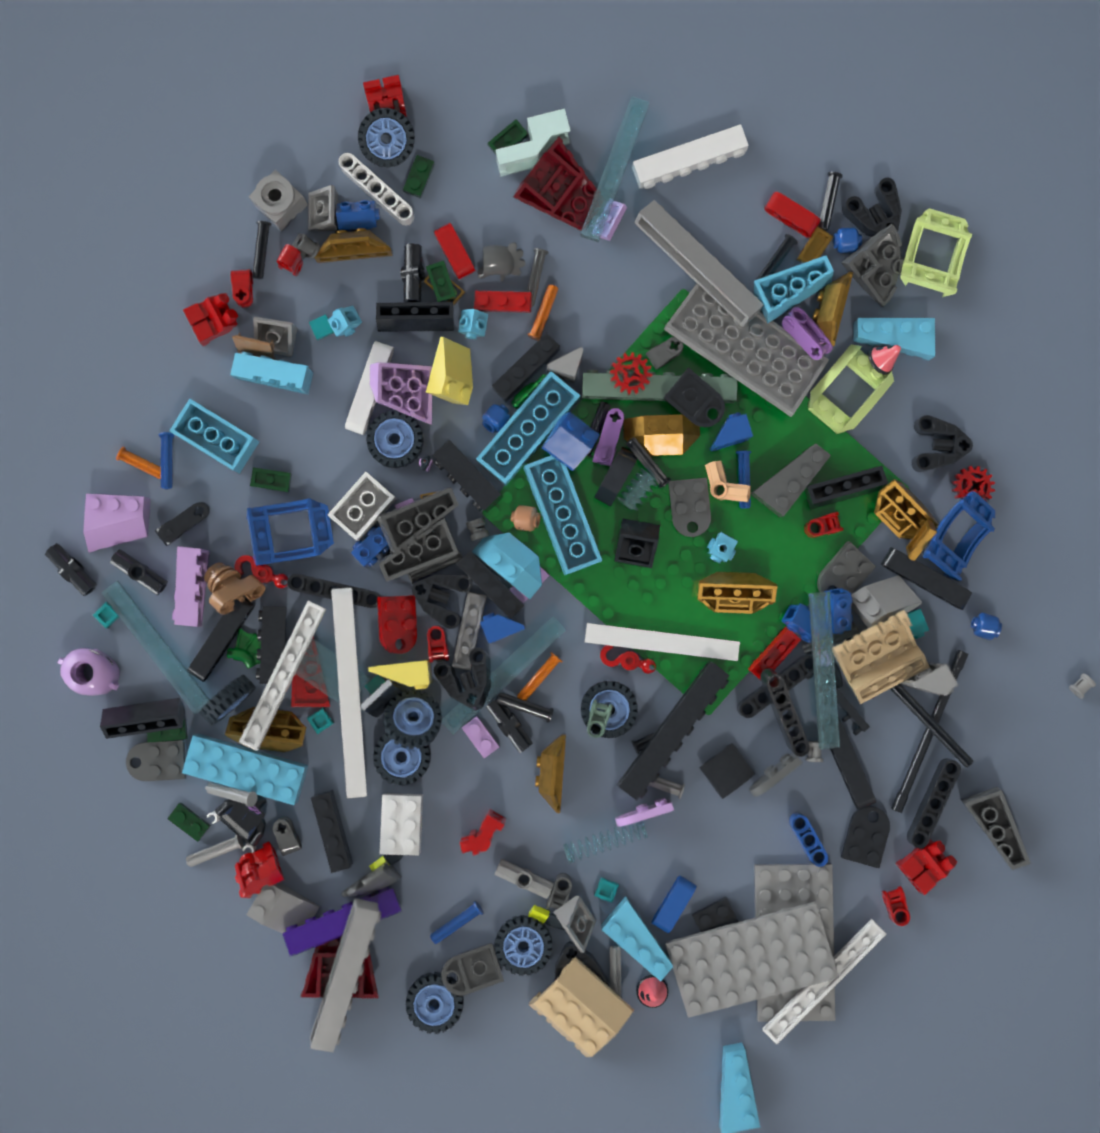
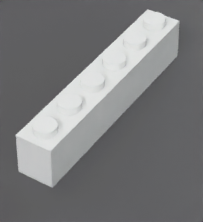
M740 124L633 161L632 169L639 189L643 187L648 189L655 186L657 182H669L675 176L690 174L692 170L706 169L709 167V164L715 162L716 164H721L727 158L733 156L734 158L741 157L745 154L749 145Z

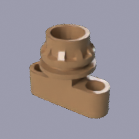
M221 562L213 564L204 575L208 589L212 592L209 603L222 615L234 610L233 600L237 599L243 602L245 597H247L252 602L261 597L266 589L254 575L241 579V574L231 566H225Z

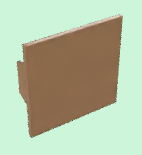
M240 332L238 335L232 336L238 353L245 351L252 353L256 357L262 355L276 360L273 353L275 347L273 340L271 343L242 337Z

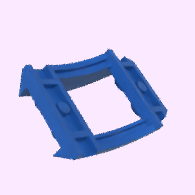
M975 491L969 492L937 525V532L928 543L922 558H929L945 572L943 576L961 581L962 577H960L962 569L967 567L975 549L987 534L995 530L992 526V518H995V509ZM964 510L977 523L964 535L953 552L942 540L952 522Z
M308 498L288 503L247 508V519L254 554L253 559L256 566L319 556L333 545L328 505ZM308 510L314 547L274 553L268 517Z

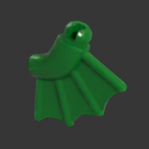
M543 374L535 383L531 382L519 391L511 401V405L518 409L533 393L539 383L544 380L546 374Z
M240 628L235 648L227 649V658L243 662L247 669L260 664V660H257V649H261V641H258L257 634L246 633Z

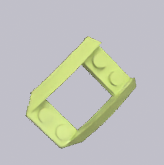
M930 208L919 218L917 217L900 276L905 286L908 282L943 292L942 297L956 294L964 257L972 234L967 229L968 223L966 219ZM924 228L958 238L948 272L914 263Z
M850 345L810 391L808 410L836 434L854 429L894 382L892 371L887 375H883L872 367L868 356L860 350L862 346ZM846 365L875 389L851 418L822 394Z

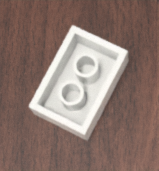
M365 472L329 512L328 516L356 541H359L378 521L377 517L383 515L397 498L370 474Z
M384 793L382 795L380 854L419 855L421 853L423 794Z

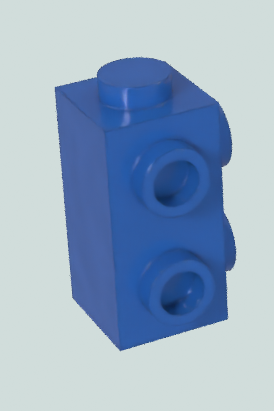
M362 200L360 202L344 201L337 203L336 218L338 230L351 231L359 228L367 230L376 228L377 220H380V210L376 208L375 201Z
M373 527L366 534L368 537L363 542L359 540L352 547L354 550L351 554L363 567L368 565L372 567L379 560L377 557L382 552L386 554L390 550L381 527L377 529Z
M843 588L824 591L825 623L828 625L827 629L834 634H843L844 631L852 630L853 616L851 604L853 599L851 593Z
M803 604L789 605L782 619V622L787 625V629L800 634L801 639L808 643L812 641L820 642L825 636V631L828 627L822 621L823 618L821 616L811 613L809 608Z

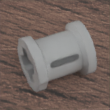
M1084 673L1074 685L1069 686V689L1080 699L1084 698V694L1091 687L1096 686L1095 682Z
M808 741L810 750L806 761L823 762V758H821L823 742Z

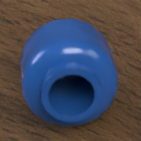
M840 228L833 235V248L837 249L839 253L855 252L858 246L862 245V235L858 233L856 228Z
M497 404L491 405L482 415L483 426L491 433L499 432L510 419L508 408L502 404L500 406Z
M982 612L972 619L971 628H973V633L977 637L992 640L1000 635L1002 623H1000L998 617Z

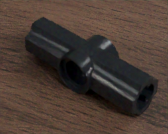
M410 243L404 246V266L401 267L400 272L401 279L404 282V302H421L422 281L425 279V270L422 266V246Z
M59 543L51 546L46 551V557L58 568L57 571L60 576L67 582H71L83 596H87L96 589L97 584L84 571L83 565L77 559L71 557Z
M121 549L111 557L110 563L156 595L163 592L167 586L168 581ZM138 567L142 569L140 577H137L135 574Z
M496 699L486 706L497 721V725L502 733L510 739L519 753L533 744L523 730L520 721L513 712L509 711L507 706L497 703Z

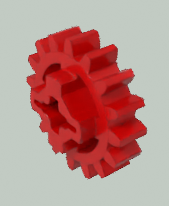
M634 352L631 353L630 357L624 353L623 359L617 357L618 363H612L611 366L615 370H610L609 374L614 375L610 381L616 382L614 388L620 387L621 394L626 390L627 395H630L631 391H634L637 395L639 388L642 391L645 390L643 384L649 385L650 381L647 378L652 377V374L647 371L651 369V366L645 365L648 361L647 359L640 360L641 354L636 358L634 357ZM629 361L633 362L632 364L627 366L623 364ZM639 365L641 366V368H642V370H643V374H641V373L639 372V369H638V366H639ZM633 370L634 376H631V378H629L627 372ZM618 372L622 375L623 382L619 380ZM633 382L639 383L636 386H628Z
M969 466L967 470L965 468L961 469V474L955 475L958 479L952 482L953 485H956V488L952 489V492H957V495L954 497L955 499H962L971 491H975L985 501L986 499H992L989 493L995 492V489L991 488V485H994L995 482H990L992 474L986 475L987 469L980 471V466H976L974 469L972 466ZM971 474L978 475L981 478H975L974 475ZM978 483L974 490H969L973 484Z

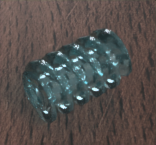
M640 468L642 474L636 473L635 475L637 480L632 479L630 481L633 487L627 485L626 489L628 492L622 491L621 495L623 498L617 497V500L630 510L638 511L636 503L643 505L641 497L647 499L648 496L645 492H653L650 486H658L655 479L642 468Z

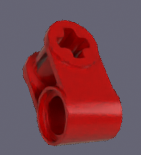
M285 244L276 261L278 268L281 270L286 269L292 272L294 276H298L303 266L301 252L292 245Z
M251 269L233 270L230 273L233 299L240 307L248 308L253 303Z
M839 512L827 514L809 521L804 527L805 534L810 538H816L843 531L844 529L840 526L838 519ZM811 524L818 526V533L811 531Z
M440 625L432 626L427 632L429 662L433 663L434 660L443 659L449 661L445 629ZM433 629L441 631L440 639L432 637L431 632Z
M898 886L897 889L888 892L885 890L881 891L890 920L898 926L907 925L910 922V914L902 887ZM899 911H902L903 918L901 920H896V914Z

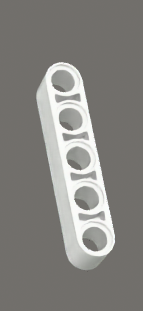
M344 153L340 156L339 165L343 173L400 224L406 226L414 221V213L411 206L351 153ZM346 162H353L351 167H344ZM361 174H367L364 180H359L358 177ZM374 187H381V190L379 192H372ZM389 199L396 200L393 205L386 204ZM403 211L410 212L408 217H400Z
M378 341L374 342L353 400L345 429L362 435L365 434L376 404L370 386V365L378 362L390 363L394 347Z

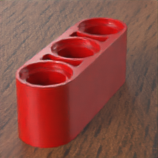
M774 192L764 207V210L769 215L807 238L812 236L821 222L817 215L780 192Z
M451 223L433 231L458 280L476 271Z

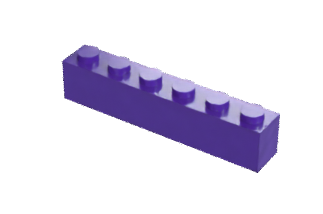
M389 887L379 890L378 895L371 897V894L360 898L361 900L378 903L379 911H381L380 921L403 912L393 888L389 889ZM353 902L342 905V909L336 912L334 909L323 913L324 917L316 919V916L305 920L304 925L299 927L297 924L287 927V932L282 933L289 955H298L342 937Z

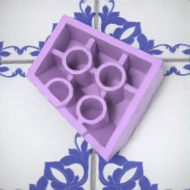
M381 362L371 364L370 386L376 402L431 425L432 395L426 393L432 366Z
M86 494L84 536L88 552L148 537L150 498Z

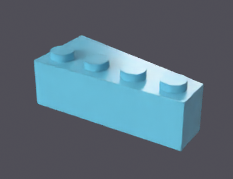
M827 255L754 281L753 293L764 304L761 310L767 324L832 282L834 270Z
M857 318L853 322V342L869 346L899 345L901 346V353L930 360L935 357V318Z
M242 351L241 354L235 353L230 375L235 379L308 395L313 372L307 365L293 364L285 360H272V358L262 355L256 357L252 353Z
M625 896L603 921L601 929L659 981H662L673 968V964L627 896Z
M742 1042L723 1046L719 1119L721 1133H734L760 1128L746 1052Z

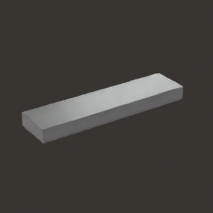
M472 592L467 594L452 667L471 671L472 666L469 654L477 645L481 626L480 622L482 621L487 598L486 595Z

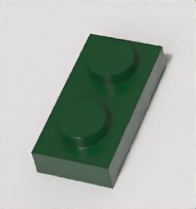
M515 119L491 139L487 145L496 155V149L519 144L529 134L519 121Z
M416 155L403 192L421 198L435 162Z
M444 260L426 266L437 301L446 302L455 299L456 294Z
M253 467L250 486L289 492L292 473Z
M186 719L183 721V728L147 733V742L187 739Z
M181 802L178 803L167 818L197 842L201 840L211 826Z

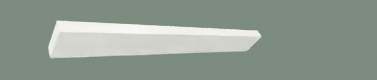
M310 601L307 602L239 743L258 751L326 611L325 608Z
M587 623L585 643L738 661L740 642L590 623Z
M871 919L833 957L839 978L802 988L762 1030L778 1044L875 947L886 933Z

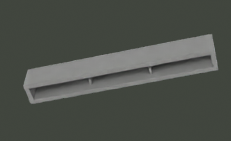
M654 200L639 212L634 223L742 327L759 313L764 305L759 298L754 296L744 284L737 280L717 258L713 257L661 205Z
M354 899L310 1035L311 1049L334 1052L335 1046L340 1043L341 1028L345 1027L347 1020L345 1015L347 1010L350 1011L351 997L357 991L358 976H361L363 973L364 964L362 963L364 958L368 957V945L370 940L373 941L375 924L380 921L381 911H379L378 903Z

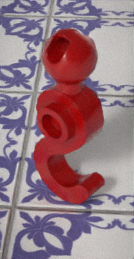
M249 555L240 556L236 560L234 568L241 576L244 575L242 565L248 561L251 563L253 575L261 583L266 584L272 581L277 588L287 587L288 584L284 585V582L288 580L287 575L282 573L274 574V570L269 565L256 566L253 557Z
M606 645L600 652L601 661L609 667H615L621 663L622 667L626 670L632 671L639 667L646 674H651L656 669V663L652 659L642 661L632 651L621 654L614 661L607 659V652L613 649L614 646ZM651 665L655 666L654 670L650 669Z

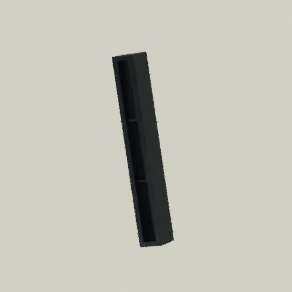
M708 661L616 785L636 801L639 798L642 799L648 791L647 786L650 782L654 783L660 774L658 772L662 766L665 768L671 761L670 755L673 751L677 752L683 744L681 741L685 735L689 736L694 730L693 724L696 720L700 721L703 718L708 704L712 705L718 697L716 693L719 689L723 690L726 687L730 675L712 661Z

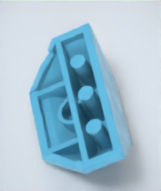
M511 533L485 537L472 551L528 599H531L542 586L539 557Z

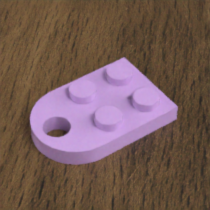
M660 798L655 800V804L650 806L647 803L638 805L636 810L616 817L615 820L617 826L629 825L674 811L670 799Z

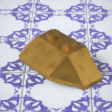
M359 228L355 232L339 230L335 234H331L322 244L314 259L317 263L393 256L391 248L370 230Z
M848 272L826 285L823 290L819 291L817 301L820 303L818 309L815 308L812 319L815 320L814 323L823 331L833 347L836 343L853 272Z
M684 415L640 416L623 420L624 439L628 442L631 438L635 437L650 456L683 455L700 437V426L693 424Z
M894 479L879 491L874 513L898 538L912 539L927 519L933 521L935 528L939 524L926 506L902 482Z
M715 572L699 581L697 598L713 612L753 614L767 605L775 603L777 584L756 573Z
M256 707L230 716L225 736L239 743ZM277 710L259 749L285 753L303 746L307 728L293 712Z
M561 734L541 752V756H537V768H540V775H536L535 787H539V793L556 813L561 811L566 734Z

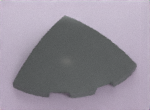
M893 224L871 237L841 262L848 272H853L855 281L881 307H884L897 289L895 285L898 276L901 275L904 262L900 252L902 242Z
M385 862L341 892V895L343 897H355L369 894L395 883L401 878V875L393 865L389 866Z

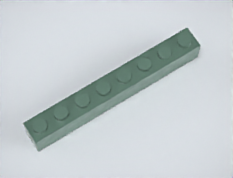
M587 370V373L582 375V399L666 401L663 397L680 376H675L673 372H665L663 375H656V372H648L652 374V377L647 378L650 381L649 385L643 384L645 390L642 391L639 388L637 395L634 391L627 395L626 390L621 394L620 387L614 388L616 382L610 381L614 377V375L609 374L610 370L606 371V373H598V370ZM634 371L627 372L629 378L634 376ZM705 373L699 376L722 396L724 403H735L737 401V379L731 375L721 374V377H713V374ZM618 374L619 380L623 382L622 375ZM633 382L628 386H636L639 383Z

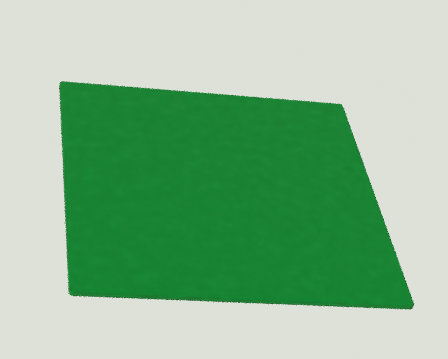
M686 289L679 291L625 352L628 357H630L632 352H634V357L636 358L641 354L640 360L647 359L648 361L645 365L651 366V369L647 372H656V375L673 372L675 376H681L687 368H690L698 376L705 373L713 374V377H721V374H728L684 343L681 354L658 370L654 368L646 355L655 346L674 337L665 331L664 328L688 296L689 292ZM672 343L670 349H675L677 351L678 344L673 345ZM629 361L623 364L627 366L632 364L633 362ZM639 365V366H638L639 372H640L641 374H643V370H642L641 366ZM737 380V401L735 403H725L724 415L717 424L711 427H700V437L683 455L651 456L664 474L671 478L670 481L707 478L711 522L708 529L701 535L686 537L677 532L672 523L668 484L658 488V483L638 459L611 507L594 498L610 469V466L592 462L603 426L591 454L593 457H584L573 471L567 467L602 558L601 562L564 576L542 516L538 528H535L533 531L517 530L514 527V523L511 522V514L518 506L535 507L540 513L524 472V466L507 486H504L499 492L503 498L487 513L483 510L482 514L501 532L511 533L539 557L540 566L607 626L740 642L738 661L632 648L643 659H652L656 663V670L683 694L708 661H712L729 674V682L723 690L719 689L716 693L718 697L712 705L708 704L705 708V714L711 715L749 672L748 668L787 626L782 622V619L789 605L803 604L808 606L819 593L817 581L820 572L843 545L849 541L858 549L882 521L874 513L879 491L810 510L805 488L787 513L780 518L751 495V507L740 508L739 501L719 500L712 496L705 465L714 461H722L727 483L739 484L738 454H736V451H751L749 453L752 493L805 450L817 444L831 456L808 486L883 466L888 484L894 479L902 481L846 431L836 434L809 411L808 404L810 399L805 396L796 412L790 417ZM582 399L571 412L589 427L600 402L608 403L610 405L609 411L614 408L621 410L624 414V419L640 416L683 415L667 401ZM711 408L708 410L707 416L713 420L718 416V412L716 409ZM739 412L741 415L746 414L753 437L746 442L711 452L710 447L720 428L727 420L726 418ZM614 415L612 422H616L618 416ZM623 425L613 461L622 447L630 450L626 444L627 441L624 439ZM544 443L524 465L551 456L542 449ZM724 486L717 488L716 493L718 496L724 493ZM839 512L838 519L840 526L844 529L843 531L816 538H810L805 534L804 527L809 521L827 514ZM622 518L660 525L659 541L652 568L614 562ZM689 522L687 530L695 533L698 529L697 524ZM811 524V531L818 533V526ZM722 532L738 542L734 548L736 553L732 560H727V562L721 561L719 564L710 559L711 555L708 554L709 548L707 546L712 537L716 538L718 533ZM720 546V551L723 552L724 549ZM715 572L756 573L777 584L775 603L769 604L753 614L713 612L697 598L699 581Z

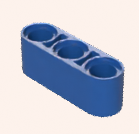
M793 813L789 818V825L805 854L815 866H824L828 862V854L812 825L803 814ZM797 818H803V824L800 827H795V820ZM807 835H812V842L805 844L804 838ZM821 852L822 858L814 861L815 853Z
M679 875L655 913L651 924L669 934L694 894L697 885Z

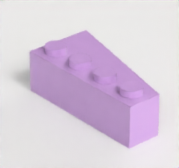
M177 547L175 609L172 614L174 625L202 627L207 584L204 580V575L208 570L209 550Z

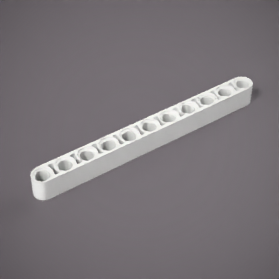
M352 588L332 589L347 799L367 797Z

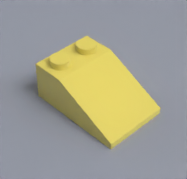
M440 337L426 393L454 404L468 405L473 389L470 349L445 337Z
M429 660L368 667L369 672L407 686H415V690L425 689L428 687V684L433 683Z

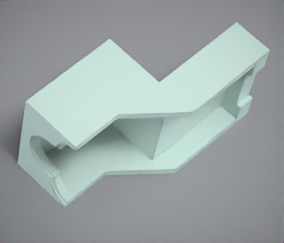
M565 108L527 118L530 141L496 149L500 176L532 169L558 136L563 140L564 145L570 144L568 137L570 127Z

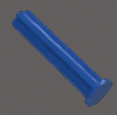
M171 432L159 433V438H161V488L168 490L173 487L172 438H174V434Z
M736 451V454H738V478L741 485H750L749 453L751 451ZM749 499V502L739 501V507L750 508L751 500Z
M474 901L471 907L430 935L432 942L438 944L479 914L483 915L484 912L481 906Z

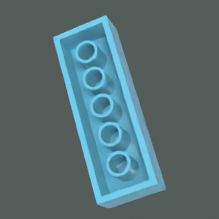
M550 371L476 458L477 462L507 486L547 439L559 418L570 412L580 400V395Z
M552 455L524 465V472L564 576L601 562L602 558L567 467Z
M196 734L192 737L182 773L246 792L254 791L257 795L295 805L299 801L309 765L206 735Z

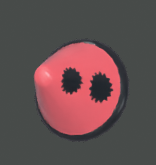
M901 346L871 347L868 352V358L872 367L880 374H889L893 370V366L901 351Z
M648 975L640 980L636 993L638 1000L644 1006L657 1008L665 1003L669 990L664 979L659 981L654 975Z

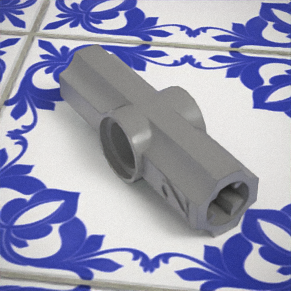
M502 858L494 874L516 884L520 889L529 890L546 899L554 885L553 882L532 873L529 869L521 868ZM525 874L529 876L530 880L527 883H522L519 877Z

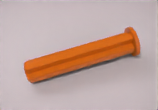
M548 285L532 330L527 335L529 338L536 341L541 338L558 292L557 286Z
M125 447L119 450L116 456L117 461L122 460L161 480V467L127 451Z
M550 652L551 656L519 692L517 698L527 700L555 666L563 661L553 652Z

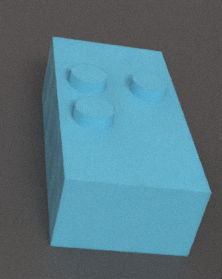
M191 399L188 400L170 429L171 433L239 474L260 442Z

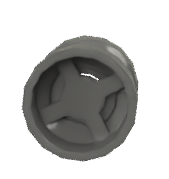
M484 517L466 523L467 528L471 532L470 538L472 542L490 536L484 526Z

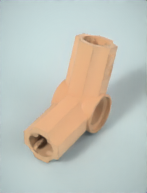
M714 461L705 465L712 496L719 500L749 502L751 486L727 483L722 461ZM724 486V493L718 496L716 493L717 488Z

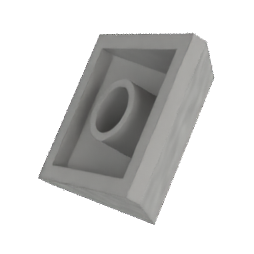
M329 185L308 193V231H338L336 218L338 192L335 186Z
M254 317V339L271 343L273 340L275 345L274 354L292 357L297 327L291 322Z
M582 347L547 364L548 374L552 371L561 379L575 382L583 356Z
M575 896L554 911L579 951L584 952L596 920L581 897Z

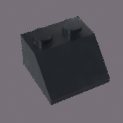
M622 518L614 562L652 568L659 541L660 525Z

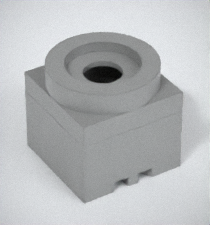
M276 169L269 176L261 179L256 189L248 196L253 204L281 232L308 205L304 197Z

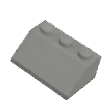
M932 662L928 663L930 668L900 683L901 685L938 695L943 694V696L954 691L953 688L958 686L947 664Z

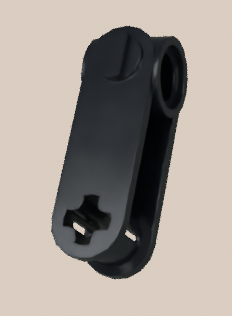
M204 502L195 503L172 520L157 528L155 532L163 543L168 546L186 531L205 519L210 513V508ZM197 506L199 508H204V510L202 511V513L204 514L203 516L202 514H196V511L198 510Z

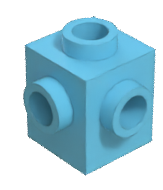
M354 306L338 308L333 311V316L328 319L336 337L352 335L355 333L354 329L362 323Z
M476 309L462 310L458 332L465 334V338L476 340L477 337H485L488 314Z
M722 532L718 533L716 538L712 537L707 546L709 548L708 554L711 555L710 559L719 564L721 561H731L736 553L734 548L738 541ZM720 546L723 547V552L720 551Z

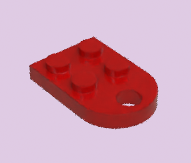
M415 596L377 597L379 639L382 646L393 654H403L410 651L417 640ZM398 639L402 641V647L399 650L395 646Z

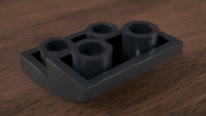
M388 679L360 706L363 711L378 718L385 712L391 699L394 700V696L397 694L400 696V693L406 692V690L398 683H393Z
M733 743L699 767L722 799L755 775Z

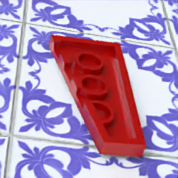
M314 636L292 679L291 707H330Z

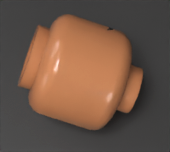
M520 505L515 511H512L511 522L514 523V527L517 530L530 532L538 528L541 515L535 507Z

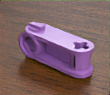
M794 307L783 318L782 327L795 339L812 359L819 360L824 354L832 351L833 346L829 339L803 309Z
M614 408L607 413L592 462L611 467L624 420V414L621 410ZM614 415L618 416L616 422H612Z

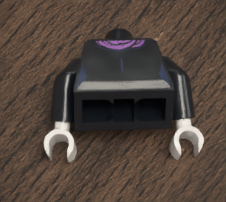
M257 795L255 805L248 807L245 803L231 799L225 800L215 811L209 813L207 818L214 815L215 821L212 824L218 821L223 822L246 843L243 847V852L249 847L252 850L251 853H253L264 836L266 826L265 814L260 809L267 801L262 796Z

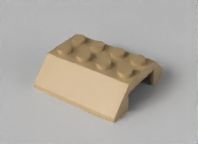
M904 610L896 613L895 616L889 617L887 621H881L877 626L874 625L861 632L860 635H855L852 640H846L843 644H839L832 649L848 684L860 704L930 668L924 653L915 642L909 628L911 626L910 620Z
M576 957L563 968L560 977L542 994L541 992L536 994L528 1004L532 1009L537 1010L539 1015H544L547 1018L546 1021L552 1023L551 1026L563 1037L566 1036L568 1041H573L575 1043L574 1047L580 1050L585 1057H592L619 1032L634 1011L631 1006Z

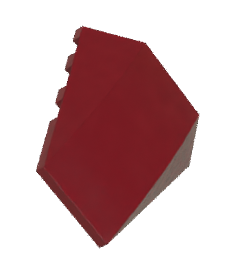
M558 136L520 183L513 198L583 232L606 201L592 181L585 175L582 167L575 161L570 150L565 147L563 140Z
M342 937L315 948L300 998H323ZM369 950L368 957L364 958L362 963L364 964L363 973L357 979V991L352 994L351 998H379Z

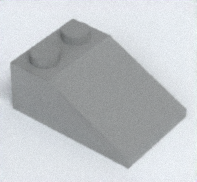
M898 575L864 586L853 593L851 608L864 624L870 628L874 625L877 626L881 621H887L889 617L895 616L896 613L902 610L908 613L922 604V601Z
M278 882L271 886L267 884L262 887V891L258 894L246 915L266 927L284 933L287 932L286 928L297 924L299 927L304 925L305 920L315 916L320 906Z

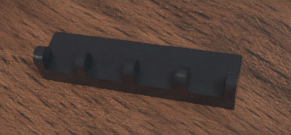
M820 668L806 678L809 680L814 676L821 684L817 692L820 693L825 689L834 699L829 704L831 708L836 704L846 713L841 719L843 722H846L848 719L854 722L858 727L853 731L855 736L861 731L865 732L870 728Z

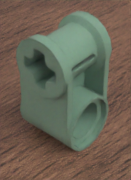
M596 699L593 700L586 729L591 737L599 738L604 734L613 704L606 705L597 702ZM595 723L601 727L600 733L596 735L590 731L591 725Z

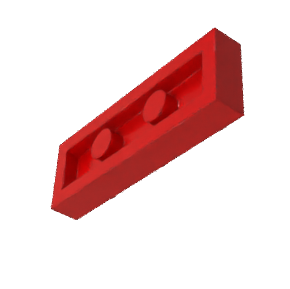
M475 291L474 309L531 313V292Z
M785 626L748 670L761 681V673L768 668L775 670L801 639Z

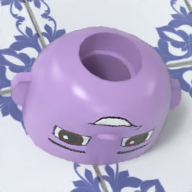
M76 649L67 654L65 658H59L57 662L61 665L60 675L65 684L78 694L102 695L109 693L111 690H117L119 687L120 671L116 662L98 649ZM87 664L91 665L94 673L90 681L85 678L83 673L84 667Z

